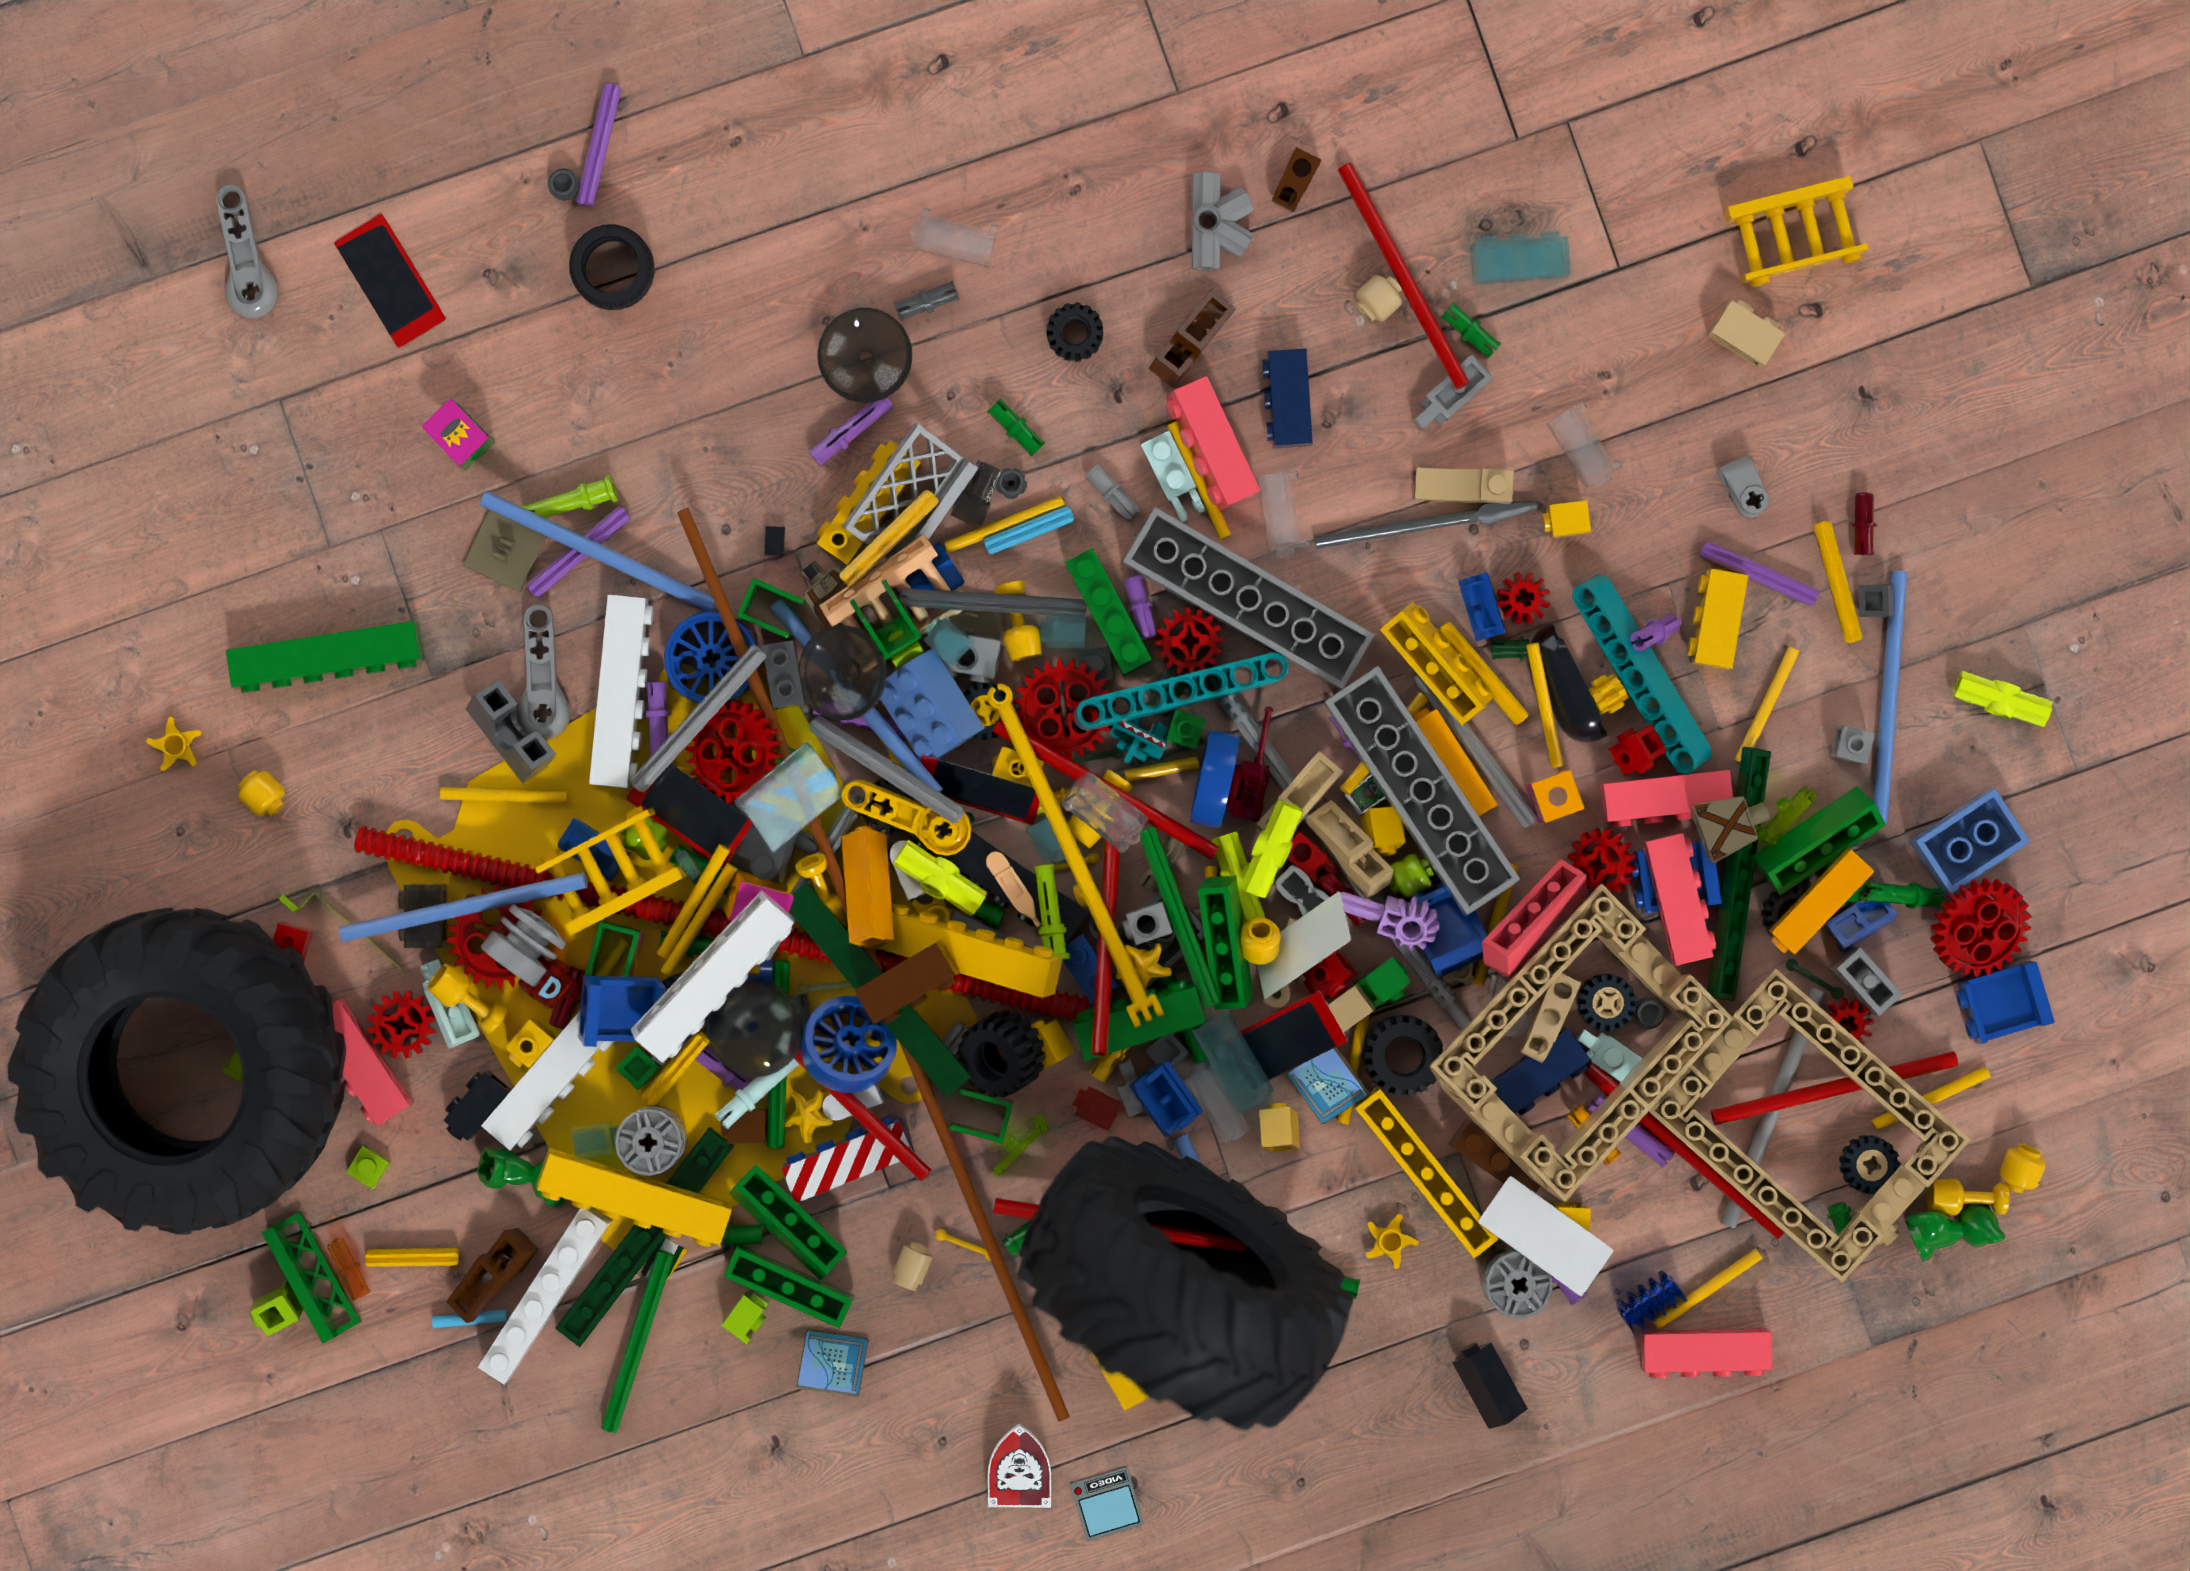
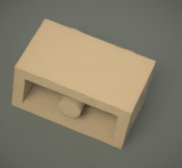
M1731 300L1725 306L1707 336L1755 367L1762 369L1766 366L1785 333L1779 330L1781 326L1776 321L1768 317L1761 319L1753 313L1754 308L1741 300H1738L1737 303Z

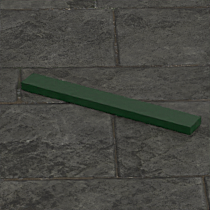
M1742 747L1735 797L1744 796L1748 807L1764 802L1771 751ZM1761 823L1755 825L1758 835L1757 840L1726 857L1721 891L1722 904L1719 905L1715 932L1716 949H1713L1714 957L1711 959L1707 992L1714 999L1735 1001L1755 867L1752 855L1757 853Z
M807 882L792 894L794 899L789 911L790 914L855 990L884 973L863 947L849 943L847 928ZM907 1004L899 1009L901 1013L899 1017L885 1025L943 1094L948 1097L972 1076L915 1008H911L910 1004Z
M709 1127L666 1184L699 1193L735 1145L727 1143V1139L712 1127ZM634 1224L555 1329L581 1347L667 1235L663 1233V1228L651 1225V1228L647 1229Z

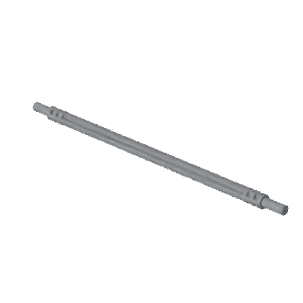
M1212 676L1205 677L1214 692L1218 691V680ZM1235 694L1219 698L1220 702L1218 704L1257 755L1262 730ZM1267 739L1263 758H1265L1264 765L1270 766L1271 776L1284 792L1296 777ZM1316 805L1312 808V810H1311V811L1307 814V816L1304 818V821L1306 822V824H1307V817H1308L1310 814H1312L1314 811H1316L1317 809H1319ZM1309 826L1314 835L1317 837V839L1323 845V847L1331 856L1333 861L1336 863V865L1342 871L1344 876L1347 878V874L1345 873L1344 869L1342 868L1336 857L1333 855V853L1330 851L1327 845L1322 841V839ZM1352 885V887L1355 889V891L1358 893V895H1359L1361 898L1367 899L1361 892H1359V891ZM1380 892L1367 899L1383 905L1385 903V899ZM1391 939L1396 945V939ZM1407 944L1398 948L1433 998L1442 1009L1445 1008L1463 1031L1471 1021L1455 1001L1457 997L1442 977L1436 978L1425 953L1418 945H1414L1411 952L1408 950Z

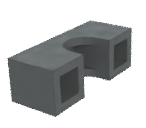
M498 679L475 694L465 709L519 780L524 783L547 768L556 753L538 730L528 733L520 725L515 715V708L518 704Z

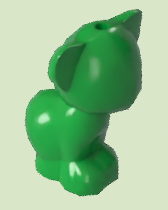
M485 1148L479 1159L477 1174L479 1180L486 1187L495 1189L501 1188L507 1183L512 1185L531 1183L535 1195L543 1199L547 1205L561 1207L564 1204V1198L560 1197L559 1201L543 1197L541 1195L542 1191L537 1190L536 1183L544 1159L534 1166L530 1162L519 1158L514 1152L506 1149L493 1150Z
M1970 1204L1969 1207L1962 1210L1958 1221L1950 1220L1939 1210L1910 1214L1905 1221L1923 1262L1933 1255L1935 1249L1951 1246L1961 1238L1973 1247H1982L1986 1244L1998 1243L2005 1239V1234L1999 1227V1221L1995 1213L1991 1210L1990 1205Z

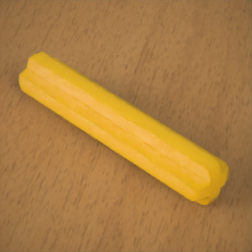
M698 1031L689 1038L642 1094L643 1101L649 1106H655L707 1046L709 1038L703 1032Z
M458 1248L368 1249L365 1252V1264L368 1267L455 1266L459 1264L460 1260Z

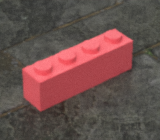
M1205 376L1175 389L1166 396L1168 401L1166 403L1167 410L1170 416L1177 420L1181 428V440L1185 447L1190 448L1195 458L1193 460L1194 468L1199 476H1203L1208 486L1207 495L1211 503L1216 505L1218 510L1221 511L1261 491L1208 377Z
M1730 770L1600 784L1604 822L1612 821L1613 827L1631 826V819L1644 818V824L1663 822L1664 815L1675 814L1676 820L1693 819L1688 805L1733 797Z
M1678 833L1642 842L1672 965L1678 966L1714 957L1712 952L1713 949H1716L1714 934L1712 930L1707 931L1704 920L1709 918L1705 900L1699 899L1697 888L1701 887L1700 876L1697 869L1692 870L1689 857L1694 856L1690 839H1685L1683 833Z
M1560 859L1482 941L1484 965L1510 979L1587 897L1586 874Z
M338 999L333 1002V1019L335 1031L344 1035L346 1044V1058L342 1074L346 1080L343 1081V1085H345L346 1090L352 1097L357 1095L363 1104L360 1109L369 1123L375 1122L377 1126L382 1125L414 1102L376 1045L372 1044V1039L345 999Z
M1767 1328L1640 1331L1641 1369L1645 1373H1649V1377L1652 1378L1669 1377V1372H1681L1682 1377H1700V1372L1713 1371V1376L1717 1377L1732 1376V1371H1744L1746 1376H1763L1764 1370H1772V1332Z

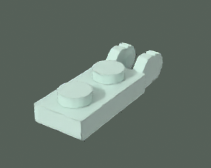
M1170 431L1142 443L1143 452L1167 501H1171L1180 521L1188 520L1186 510L1177 498L1183 494L1189 493L1192 504L1199 514L1205 512L1203 503L1195 490L1197 486Z

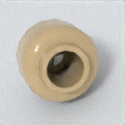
M1374 275L1357 291L1355 306L1368 321L1384 322L1401 306L1402 298L1399 292L1402 288L1391 276L1385 279L1382 276Z

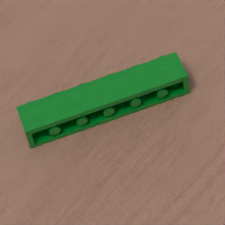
M415 621L226 650L231 687L241 688V693L261 691L260 685L271 683L273 689L292 686L291 680L303 679L304 684L322 682V676L335 674V679L354 677V671L366 669V674L385 672V666L397 664L398 669L417 667L416 661L425 660L420 626Z

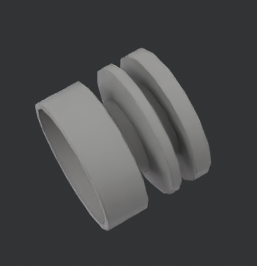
M512 904L509 911L519 918L518 922L515 924L503 916L501 922L510 931L509 934L505 936L499 932L492 931L480 948L516 976L535 987L547 971L538 960L539 956L542 954L555 960L557 955L547 948L548 944L551 942L563 950L567 942L561 938L552 925L536 913Z
M655 1105L642 1107L626 1117L617 1130L615 1145L617 1155L624 1166L634 1173L650 1176L661 1174L676 1164L685 1152L688 1138L686 1127L679 1115L667 1107ZM648 1133L651 1134L652 1139H657L658 1142L652 1146L651 1150L648 1149V1144L642 1143V1139L646 1138Z
M1506 1247L1496 1251L1486 1261L1481 1272V1286L1486 1298L1500 1313L1511 1318H1528L1538 1314L1547 1305L1552 1294V1277L1513 1247ZM1524 1277L1522 1280L1525 1284L1524 1289L1517 1288L1513 1291L1512 1280L1514 1278L1520 1280Z

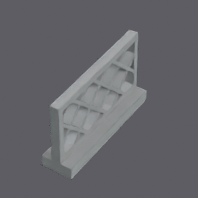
M915 422L842 527L869 545L873 540L867 536L874 535L875 539L888 527L879 528L877 512L892 509L894 521L899 516L898 508L909 506L918 497L916 482L931 479V492L939 500L938 504L884 556L888 559L923 534L929 539L979 468ZM918 434H921L926 438L928 452L913 454L912 443ZM933 444L937 446L939 449L934 450ZM947 454L953 458V461L946 470L936 472L935 456ZM928 457L930 473L916 476L914 460ZM908 462L909 478L895 480L894 468L898 463ZM910 483L912 499L897 502L895 486ZM889 488L891 504L876 506L875 495L880 489ZM871 514L872 530L860 532L854 527L861 515Z

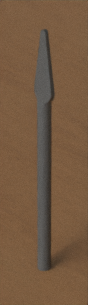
M1540 501L1511 502L1510 504L1483 503L1478 509L1314 536L1316 549L1477 521L1483 524H1492L1541 508L1542 503Z

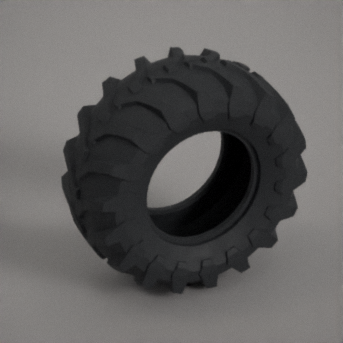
M164 908L132 914L113 921L94 933L86 935L66 950L46 970L39 982L40 984L27 1000L18 1016L15 1029L20 1035L10 1057L7 1070L8 1081L19 1086L14 1121L19 1133L33 1135L38 1152V1169L47 1179L60 1176L72 1191L77 1207L88 1213L99 1207L122 1223L124 1229L139 1231L142 1226L158 1227L160 1231L177 1235L191 1234L192 1231L202 1230L211 1226L213 1229L231 1225L254 1215L263 1208L265 1209L277 1201L285 1191L292 1189L317 1160L325 1148L328 1136L337 1120L343 1103L345 1085L341 1083L346 1058V1044L344 1035L335 1031L331 995L324 985L314 986L304 965L303 958L298 951L291 946L281 949L257 923L248 919L238 923L229 921L226 915L209 909L173 910L172 908ZM156 997L174 998L194 1004L212 1015L225 1028L233 1040L242 1064L243 1090L237 1113L229 1127L219 1138L205 1141H189L171 1137L145 1122L129 1103L122 1089L118 1074V1045L128 1019L146 999Z
M1109 1136L1102 1143L1095 1141L1085 1143L1057 1174L1039 1202L1040 1207L1032 1217L1024 1235L1019 1252L1022 1261L1018 1270V1277L1036 1289L1030 1299L1036 1309L1054 1317L1062 1326L1059 1334L1067 1342L1083 1346L1096 1357L1098 1366L1109 1375L1119 1373L1132 1381L1146 1397L1159 1404L1165 1399L1173 1402L1195 1419L1206 1423L1216 1417L1236 1429L1246 1431L1256 1424L1267 1428L1276 1427L1308 1396L1323 1377L1339 1348L1353 1304V1296L1340 1287L1345 1278L1342 1271L1324 1260L1318 1253L1322 1247L1315 1239L1299 1233L1287 1223V1215L1276 1207L1265 1206L1255 1199L1245 1186L1234 1179L1228 1182L1218 1177L1199 1161L1188 1156L1179 1159L1159 1146L1146 1141L1137 1146L1119 1137ZM1148 1222L1233 1235L1246 1245V1251L1244 1254L1170 1242L1171 1238L1158 1227L1151 1226Z

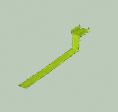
M313 893L300 908L284 894L280 896L279 900L292 912L297 913L316 894Z

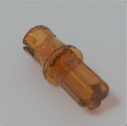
M336 1238L329 1242L327 1249L339 1271L336 1274L342 1277L352 1301L370 1293L371 1290L368 1288L358 1268L361 1264L360 1262H355L344 1238Z

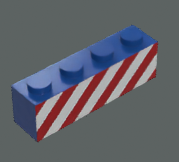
M892 1116L880 1119L913 1151L900 1117L894 1120ZM862 1127L844 1134L845 1140L834 1144L833 1139L816 1145L817 1151L805 1155L803 1151L786 1157L787 1163L783 1164L781 1169L792 1197L798 1203L900 1161L868 1130L864 1132Z

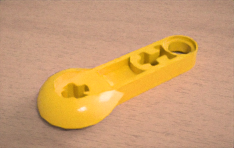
M860 779L850 782L842 791V799L847 807L915 834L929 850L936 854L945 856L957 854L965 848L970 839L972 827L969 817L965 812H963V817L954 824L918 801ZM853 786H859L864 790L865 800L862 803H856L851 799L850 790ZM872 799L878 802H884L889 799V805L894 809L884 813L882 805L874 803L871 805V808L868 805ZM947 822L950 824L948 829L952 828V833H948L944 837L940 834L942 830H938V825Z

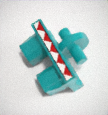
M1142 718L1114 724L1109 735L1120 740L1117 748L1127 753L1124 762L1129 764L1133 756L1144 762L1147 755L1159 761L1168 745L1166 737L1169 727L1160 722H1154L1150 731L1147 732L1138 727Z

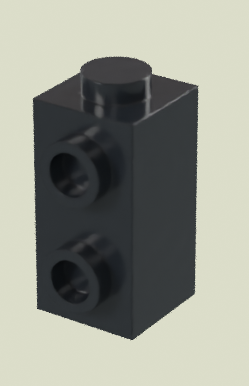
M490 1070L482 1075L477 1072L466 1084L469 1091L461 1099L456 1096L445 1109L449 1113L443 1120L449 1125L446 1129L460 1141L462 1138L467 1141L472 1139L482 1128L481 1125L512 1090Z

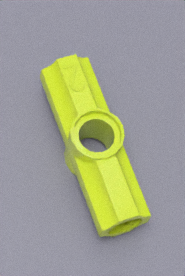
M1961 671L1956 679L1952 697L1958 700L1984 707V710L1991 714L2008 719L2013 717L2039 727H2045L2053 701L2021 691V688L2000 680L1991 681L1965 671Z
M1283 800L1277 801L1266 829L1262 830L1252 851L1253 858L1242 881L1241 888L1255 896L1267 897L1278 869L1282 868L1293 844L1291 840L1304 810L1292 803Z
M1237 831L1211 839L1214 844L1219 846L1215 856L1220 865V876L1236 875L1243 925L1253 918H1265L1258 896L1240 887L1250 862L1246 861Z
M910 840L905 842L892 863L907 875L920 882V887L927 894L937 899L947 900L969 916L975 914L986 898L987 892L960 875V870L955 864L942 857L935 858Z

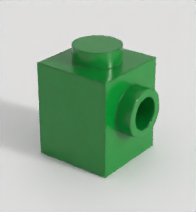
M1391 957L1378 964L1354 982V984L1358 983L1375 1007L1386 1001L1392 1004L1405 995L1403 988L1410 984L1411 981L1407 977L1408 973L1403 964L1396 961L1394 957Z

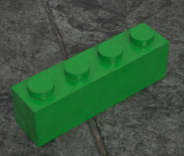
M1093 547L1066 561L1065 566L1080 595L1086 602L1087 608L1123 676L1151 662L1152 659Z
M1856 786L1752 855V858L1764 879L1781 895L1839 857L1847 848L1851 849L1886 824L1875 803Z
M1236 875L1205 877L1198 888L1209 972L1220 999V1003L1215 1005V1010L1246 1008L1253 997L1249 962L1244 959L1240 944V931L1243 926L1237 877Z
M1185 979L1168 984V989L1156 992L1155 989L1146 990L1147 997L1153 994L1156 995L1164 1015L1158 1017L1154 1012L1153 1006L1147 1009L1152 1020L1146 1022L1142 1011H1140L1136 1015L1139 1017L1141 1025L1136 1028L1126 1010L1127 1006L1133 1004L1132 1001L1126 1002L1125 999L1111 1001L1107 1054L1206 1023L1193 982H1186ZM1094 1008L1080 1011L1076 1014L1077 1018L1071 1019L1084 1061L1100 1057L1091 1054Z
M756 1164L729 1192L741 1206L819 1280L823 1279L848 1253Z
M741 1244L736 1247L723 1276L839 1329L855 1297L853 1294Z

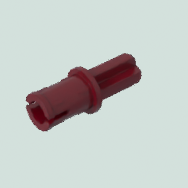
M1861 492L1855 495V523H1852V527H1855L1854 555H1874V527H1877V523H1874L1873 493Z
M1326 872L1318 880V885L1329 897L1337 892L1355 895L1351 888H1346L1332 873ZM1345 912V915L1356 926L1367 920Z
M570 966L562 990L557 994L559 997L549 1020L550 1025L563 1030L569 1023L576 1003L581 1001L578 998L583 986V976H586V971Z

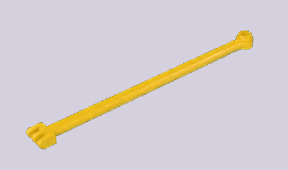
M997 684L998 690L1004 691L1006 694L1005 700L998 702L994 699L996 690L992 686L987 694L988 702L999 712L1133 1004L1127 1006L1126 1010L1134 1027L1136 1028L1141 1025L1140 1019L1136 1015L1140 1011H1142L1146 1022L1152 1020L1147 1009L1153 1006L1154 1012L1158 1017L1164 1015L1156 995L1153 994L1147 997L1012 705L1013 694L1011 689L1007 685Z

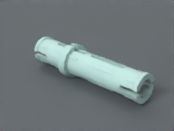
M784 1051L779 1058L743 1090L738 1089L734 1093L735 1097L721 1110L714 1114L719 1122H723L722 1125L726 1129H729L745 1112L754 1110L755 1103L792 1070L799 1066L794 1058L791 1059V1054Z

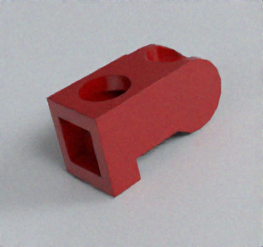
M1295 831L1291 840L1293 843L1287 857L1293 865L1306 873L1317 885L1318 880L1324 873L1329 872L1336 875L1340 871L1300 831Z

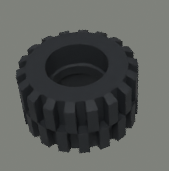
M1008 1010L997 1011L969 1027L961 1037L963 1041L959 1043L958 1049L962 1054L958 1055V1058L972 1076L968 1081L972 1086L976 1084L979 1092L983 1094L988 1092L989 1097L995 1098L999 1095L1000 1098L1012 1095L1036 1080L1040 1076L1039 1073L1043 1071L1044 1064L1042 1061L1046 1059V1053L1041 1049L1044 1047L1043 1040H1039L1037 1036L1039 1034L1038 1030L1030 1026L1031 1022L1027 1018L1021 1019V1014L1016 1012L1010 1014ZM997 1046L1003 1051L1007 1062L1000 1056Z
M1391 1016L1386 1018L1385 1021L1376 1024L1375 1029L1369 1032L1367 1042L1364 1044L1363 1061L1369 1076L1382 1089L1395 1095L1410 1096L1415 1095L1419 1091L1427 1090L1430 1084L1433 1085L1437 1081L1429 1066L1443 1052L1442 1047L1444 1046L1442 1040L1437 1035L1438 1033L1428 1023L1414 1016ZM1401 1036L1413 1038L1422 1049L1420 1065L1413 1072L1407 1074L1394 1072L1389 1068L1385 1060V1051L1388 1044L1393 1039Z

